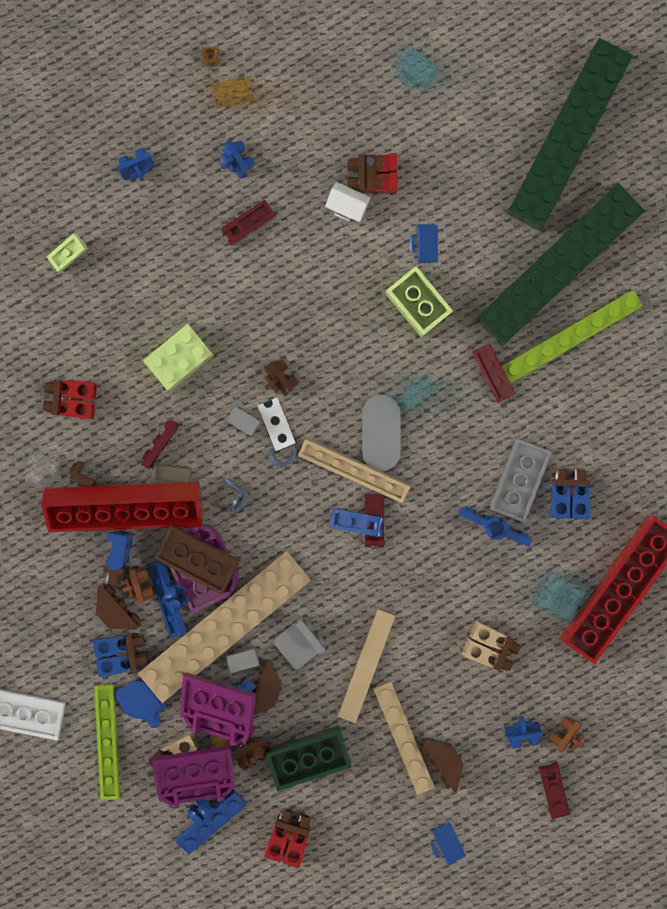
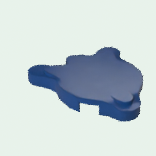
M135 680L115 691L114 696L120 702L122 709L127 715L135 719H143L153 728L160 726L161 719L159 713L166 707V703H162L144 680Z

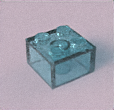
M549 570L531 604L569 624L587 590Z

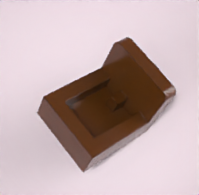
M77 461V463H74L69 472L71 474L70 479L77 481V486L79 487L95 486L97 481L80 474L84 462Z

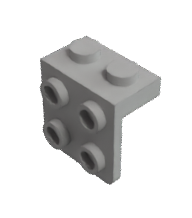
M303 617L274 639L275 646L296 670L301 668L315 655H320L326 650V642L320 634L316 635L313 631V625L308 619L304 620Z

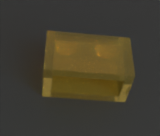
M249 76L211 84L217 109L254 101Z

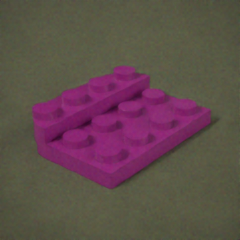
M212 525L196 526L187 530L190 534L229 554L221 535ZM170 568L177 584L187 589L183 594L189 595L187 605L191 613L226 598L236 590L240 583L239 574L236 569L224 594L221 595Z
M190 673L183 675L180 716L181 718L184 717L186 723L191 727L189 729L191 732L203 731L230 740V745L233 746L245 742L253 735L256 726H253L256 694Z
M230 745L152 758L158 799L172 805V808H179V803L216 797L218 802L223 801L225 796L235 788Z

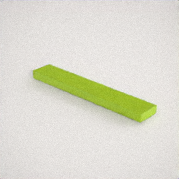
M101 684L94 686L100 800L120 799L115 689L114 684Z

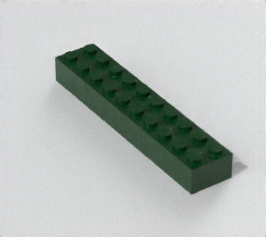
M598 38L506 214L538 231L544 228L633 57L632 54Z
M618 183L491 303L476 320L501 346L505 345L645 210Z

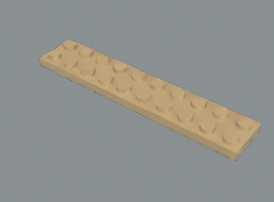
M286 551L138 673L158 699L162 703L165 702L182 687L183 675L186 673L193 675L200 673L309 583L311 579L289 552Z

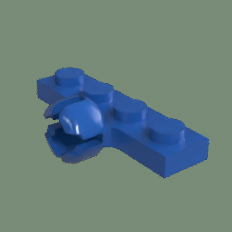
M468 506L465 509L460 508L457 513L459 516L484 526L487 536L492 539L500 540L508 537L528 547L532 542L528 538L529 534L518 530L517 533L511 531V526L501 517H490L485 514L480 517L475 514L476 510Z
M159 561L148 564L147 567L170 638L186 634L185 622L182 619L180 608L186 606L189 600V595L183 594L187 589L180 584L172 585L165 564Z
M234 789L225 796V800L219 801L215 805L209 804L205 799L196 801L200 805L199 807L194 803L191 805L188 814L194 823L176 838V843L189 855L247 805L246 801Z

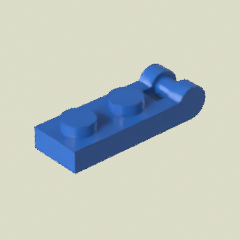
M333 509L330 528L382 537L383 531H381V527L385 517ZM370 521L374 522L373 529L369 528Z

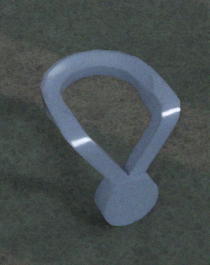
M294 444L290 445L293 455L282 463L276 458L274 447L270 449L271 455L268 457L274 466L279 465L283 468L296 458V446Z
M226 478L225 483L239 492L230 508L233 513H237L243 507L249 494L237 486V483ZM242 493H244V497L242 498L239 505L235 508L237 501L240 499Z

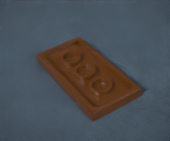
M173 524L170 526L154 558L221 595L224 594L241 561Z

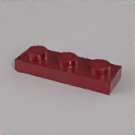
M491 343L472 352L497 403L514 396L516 393Z

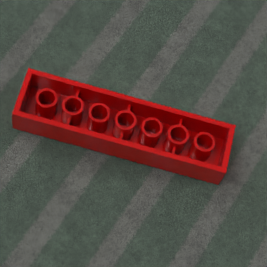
M200 482L44 488L41 501L48 532L170 528L172 524L177 527L202 526L203 523Z
M647 515L559 639L594 665L666 567L667 525L655 516Z

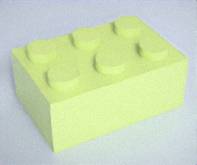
M417 266L385 292L387 297L421 338L453 312Z
M187 324L146 357L143 362L166 390L171 392L211 359L214 354L191 326Z

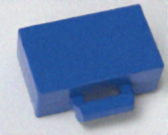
M417 225L418 263L438 262V225ZM414 235L410 236V252H414Z
M451 822L432 830L448 865L466 856ZM431 842L430 846L436 858H440L434 843Z

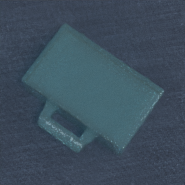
M410 45L395 62V68L401 72L399 79L410 88L417 84L425 90L439 72V68ZM404 75L407 76L413 82H410L407 78L404 77Z

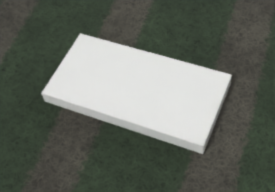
M0 689V729L59 740L66 702Z

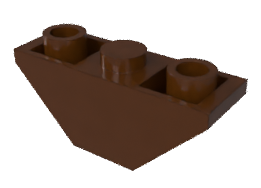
M104 582L97 587L96 615L110 629L137 630L141 626L139 616L127 609L128 604L122 598H117L114 594L115 590L110 584H105Z
M269 659L266 664L262 663L259 674L262 675L260 681H255L254 683L256 686L252 691L256 694L254 715L275 707L282 689V683L272 660Z
M423 738L422 742L424 745L421 748L426 756L431 755L434 760L432 765L437 773L441 771L444 778H442V781L447 789L451 787L453 792H456L463 768L462 759L451 743Z

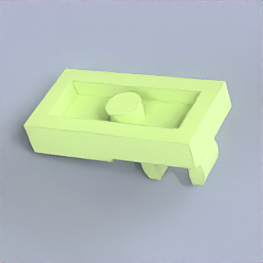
M73 233L52 251L47 258L57 272H62L88 248L78 234Z

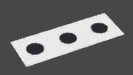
M278 398L258 405L275 450L277 451L295 444Z

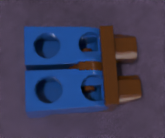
M556 469L554 479L551 481L549 518L590 519V480H586L585 470L575 469L573 480H567V469Z
M118 530L108 533L107 541L112 542L110 555L106 560L107 565L104 566L103 572L108 573L106 583L119 584V582L123 581V575L129 571V565L126 564L130 558L134 533Z
M130 633L95 638L93 640L95 658H98L96 663L99 677L137 670L139 666L148 663L147 652L137 654L136 647L145 646L144 635Z

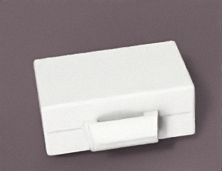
M336 182L331 189L325 207L335 211L334 215L344 220L350 221V219L360 222L371 197Z

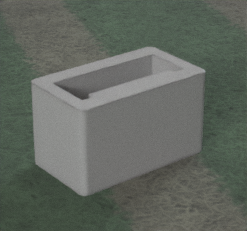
M238 407L233 408L226 420L250 436L254 435L261 424L259 420Z
M256 647L233 652L226 656L230 673L260 665Z

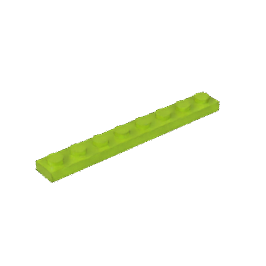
M635 291L628 292L503 365L502 367L510 383L641 308L643 305Z

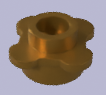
M204 47L201 49L203 57L201 63L204 67L208 65L218 66L220 64V59L218 58L220 51L217 47Z

